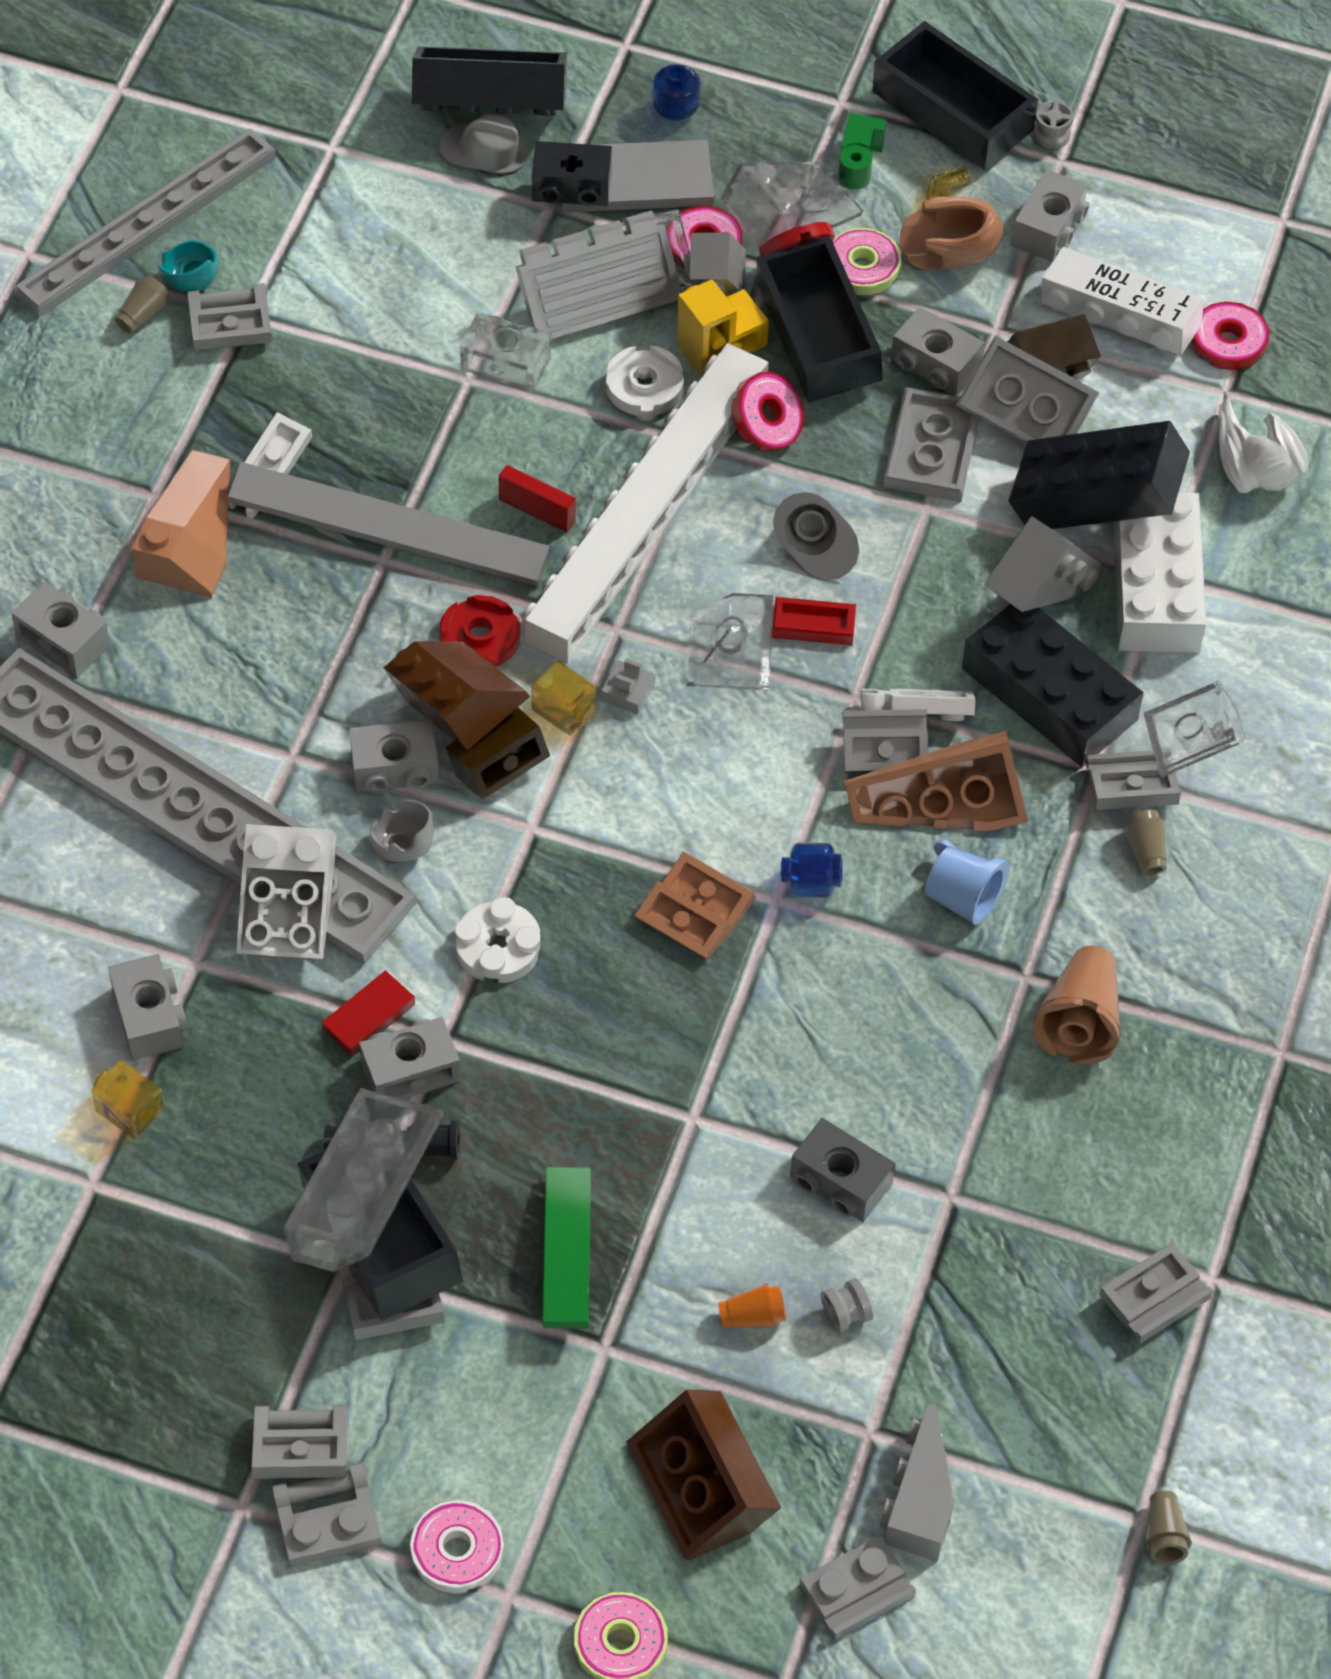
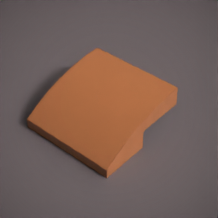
M683 851L662 883L656 882L634 916L636 919L707 960L736 927L756 896L753 891Z

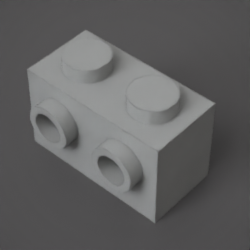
M730 232L691 233V252L686 253L684 259L686 276H690V280L695 285H700L712 279L725 296L732 295L743 289L745 290L746 249Z

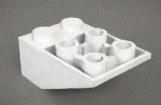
M245 824L236 954L323 959L336 848V833L332 829Z

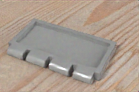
M652 211L625 218L628 232L624 234L619 220L590 228L591 244L589 245L583 231L553 239L552 244L555 255L552 256L547 242L519 250L522 264L515 266L535 342L541 343L678 301V294H681L682 290L665 224H656Z

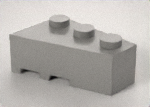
M1031 516L984 585L1024 612L1079 597L1082 591L1086 592L1094 585L1099 576V571L1097 570L1102 563Z

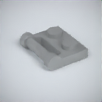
M265 283L253 284L251 289L199 294V290L187 291L194 351L272 342Z
M334 1405L333 1410L270 1411L269 1406H255L252 1451L253 1479L346 1477L348 1405ZM312 1428H333V1429H312ZM270 1429H287V1430H270Z
M363 1463L350 1465L349 1471H346V1477L316 1478L287 1486L285 1481L271 1484L290 1567L382 1545ZM354 1489L356 1497L354 1500L296 1514L292 1512L291 1504Z

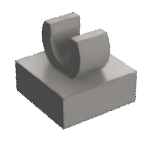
M626 658L624 662L618 660L601 689V700L639 714L655 685L656 674L642 669L643 665L631 659Z

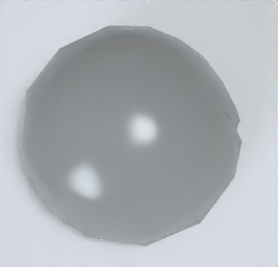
M413 799L404 801L402 809L398 811H391L385 808L378 822L371 826L369 835L370 845L383 860L388 862L402 863L420 858L428 852L432 845L434 836L432 812L426 804Z

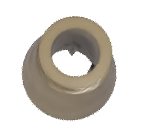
M146 276L143 280H137L118 314L114 317L115 322L121 329L132 334L136 329L167 307L166 301L170 297L168 290L162 283L151 276Z
M1142 810L1130 814L1125 819L1126 827L1123 829V832L1141 868L1142 874L1152 876L1164 872L1167 869L1164 820L1159 818L1158 812L1155 810Z
M1171 1491L1155 1492L1149 1498L1150 1505L1145 1549L1150 1553L1151 1559L1157 1563H1179L1187 1558L1188 1549L1191 1547L1192 1541L1177 1500V1495Z

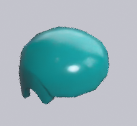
M188 240L178 243L170 251H164L162 253V264L158 265V268L165 282L175 291L187 293V291L199 290L201 292L214 281L218 272L219 259L215 249L206 242Z

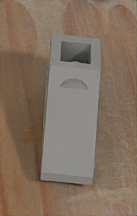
M927 1403L923 1418H913L906 1444L912 1445L913 1449L909 1460L900 1458L893 1484L900 1486L896 1501L887 1498L879 1525L887 1528L885 1542L888 1546L938 1561L951 1522L955 1501L937 1407Z

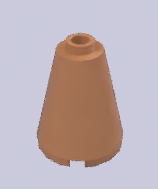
M1084 946L1078 949L1037 1010L1032 1031L1036 1042L1046 1053L1053 1057H1056L1057 1052L1070 1056L1069 1063L1076 1065L1096 1064L1108 1059L1113 1054V1050L1120 1040L1117 970L1114 956L1106 949L1099 946Z

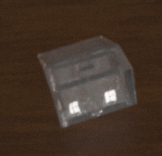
M824 161L740 163L720 198L758 248L772 237L795 227L814 222H828L833 229L862 216L864 212L854 200L853 194L842 185L834 175L833 169Z

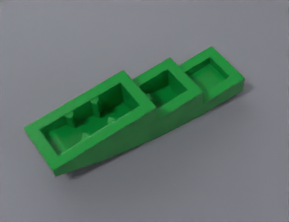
M546 1167L543 1328L589 1329L591 1168Z

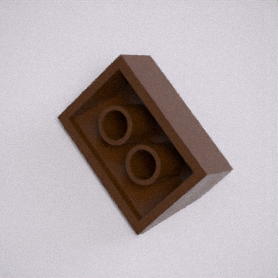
M414 641L407 648L398 652L395 658L383 667L404 700L427 719H433L434 725L466 751L530 697L526 690L464 642Z
M686 1389L626 1441L685 1560H692L751 1534L781 1509L721 1391Z

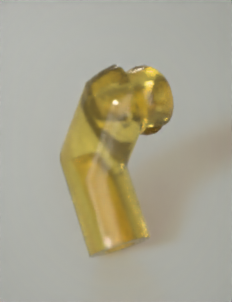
M960 167L933 176L925 194L926 200L933 197H951L952 190L969 185L970 176L968 170L965 167Z

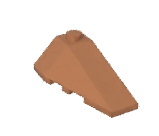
M195 450L191 451L147 515L133 544L132 555L136 578L213 597L227 563L226 543L228 536L230 459Z
M1006 731L964 741L844 781L854 823L906 826V824L933 826V828L938 829L953 827L989 832L1028 822Z

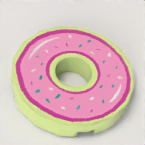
M854 228L841 232L833 240V244L856 295H873L883 292L892 286V281L896 277L898 278L901 272V251L896 242L885 233L871 228ZM865 258L870 260L872 264L861 266L854 261Z
M612 1592L594 1599L582 1610L574 1627V1652L579 1664L588 1675L590 1673L597 1679H649L661 1665L667 1654L668 1628L661 1612L648 1599L633 1593ZM617 1630H625L633 1636L634 1642L627 1649L617 1650L608 1643L609 1635Z

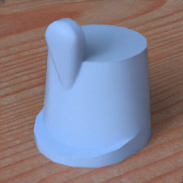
M940 839L934 845V851L939 857L928 876L925 894L976 926L988 916L1000 898L1008 879L1010 863L1001 857L992 860L957 849L946 839Z

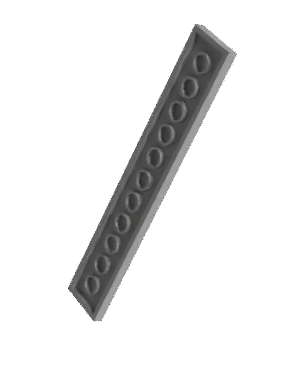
M18 648L0 666V734L237 884L241 885L245 824L307 828L24 650ZM336 846L326 940L362 963H365L416 905V895Z

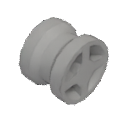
M1047 101L1038 107L1033 136L1040 146L1048 149H1058L1064 147L1069 142L1071 125L1073 123V111L1071 108L1060 101Z
M854 1278L845 1282L842 1289L835 1290L830 1288L821 1292V1302L832 1328L837 1333L848 1330L853 1322L865 1323L873 1319L870 1300L858 1279Z

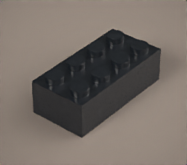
M926 21L922 22L875 60L872 92L983 170L988 169L1034 130L1038 98Z
M418 46L412 58L411 104H420V109L425 111L443 110V105L458 106V111L466 113L480 112L481 107H496V113L517 114L520 108L534 109L535 115L553 116L556 115V110H564L567 89L568 52Z
M830 235L756 257L758 287L808 403L883 380L881 349Z
M1170 420L1028 440L1008 502L1024 525L1032 516L1051 529L1169 515L1174 510L1190 451Z
M1009 604L965 641L962 669L1080 767L1086 765L1087 755L1099 754L1138 721L1144 692L1040 608L1022 612L1012 604Z
M378 1126L297 1163L305 1197L381 1321L463 1282L455 1246Z

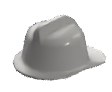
M499 114L483 115L473 122L453 126L443 134L439 142V151L443 159L449 164L460 168L507 174L522 168L529 157V147L526 140L518 133L516 126L511 120Z
M810 492L794 493L782 500L774 514V533L781 545L801 567L812 576L824 580L839 579L849 573L858 560L860 551L858 537L851 525L832 504L820 495Z

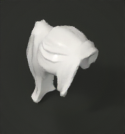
M1224 391L1223 402L1219 404L1218 412L1220 421V459L1227 477L1239 493L1246 494L1259 487L1266 491H1281L1308 471V455L1295 431L1282 421L1279 416L1270 412L1263 419L1268 426L1267 435H1250L1238 422L1234 414L1229 392Z

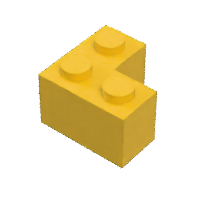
M711 279L700 285L691 286L683 293L678 294L677 346L701 376L704 375L709 359L714 354L718 356L727 343L748 353L767 346L769 320L744 289L725 296Z

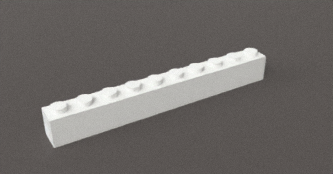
M729 343L725 345L718 356L714 354L709 359L703 377L699 382L694 381L690 385L679 409L674 408L667 418L665 429L660 436L654 435L641 462H635L630 467L622 488L611 493L607 500L605 511L599 519L593 518L581 544L570 549L562 570L558 575L553 574L548 579L544 587L543 596L537 604L533 602L528 606L522 620V624L525 625L526 644L567 664L737 429L734 424L731 406L732 399L736 397L738 385L756 373L768 372V361Z

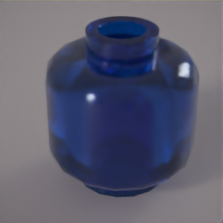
M671 64L661 68L655 74L652 82V102L657 113L666 119L674 121L684 120L693 116L701 102V81L695 70L686 65Z
M798 842L792 846L790 857H782L781 882H789L790 891L796 897L827 898L833 895L835 887H842L843 857L841 853L835 852L834 847L830 843Z

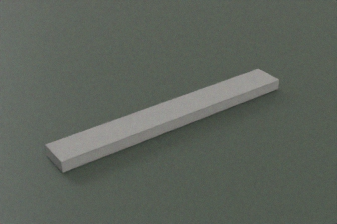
M251 128L15 285L13 287L15 296L40 318L276 158L275 149Z
M240 462L228 494V501L232 504L536 587L539 585L549 554V545Z

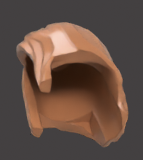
M933 197L922 202V209L906 217L900 232V248L902 255L907 258L910 264H913L918 269L945 270L969 266L984 261L996 252L1003 235V225L1000 217L988 202L969 197Z

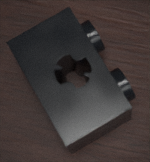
M536 141L532 168V201L608 206L612 173V146Z

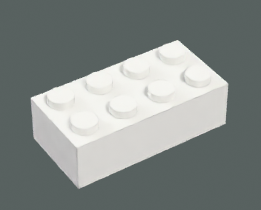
M1178 492L1172 514L1113 522L1119 651L1200 653L1206 628L1199 493Z

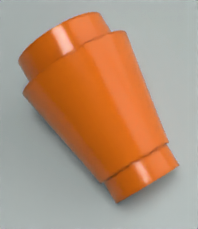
M768 1283L728 1298L726 1301L718 1302L723 1329L730 1327L776 1328V1323L787 1321L780 1285L769 1287Z

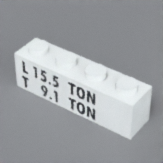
M1062 247L1042 276L1043 305L1073 316L1085 314L1089 323L1106 327L1124 336L1133 337L1154 345L1162 350L1182 355L1202 325L1203 297L1066 247Z

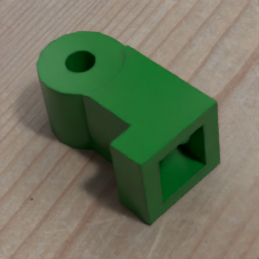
M849 113L840 151L838 179L846 188L861 189L869 184L873 160L871 152H882L887 119Z

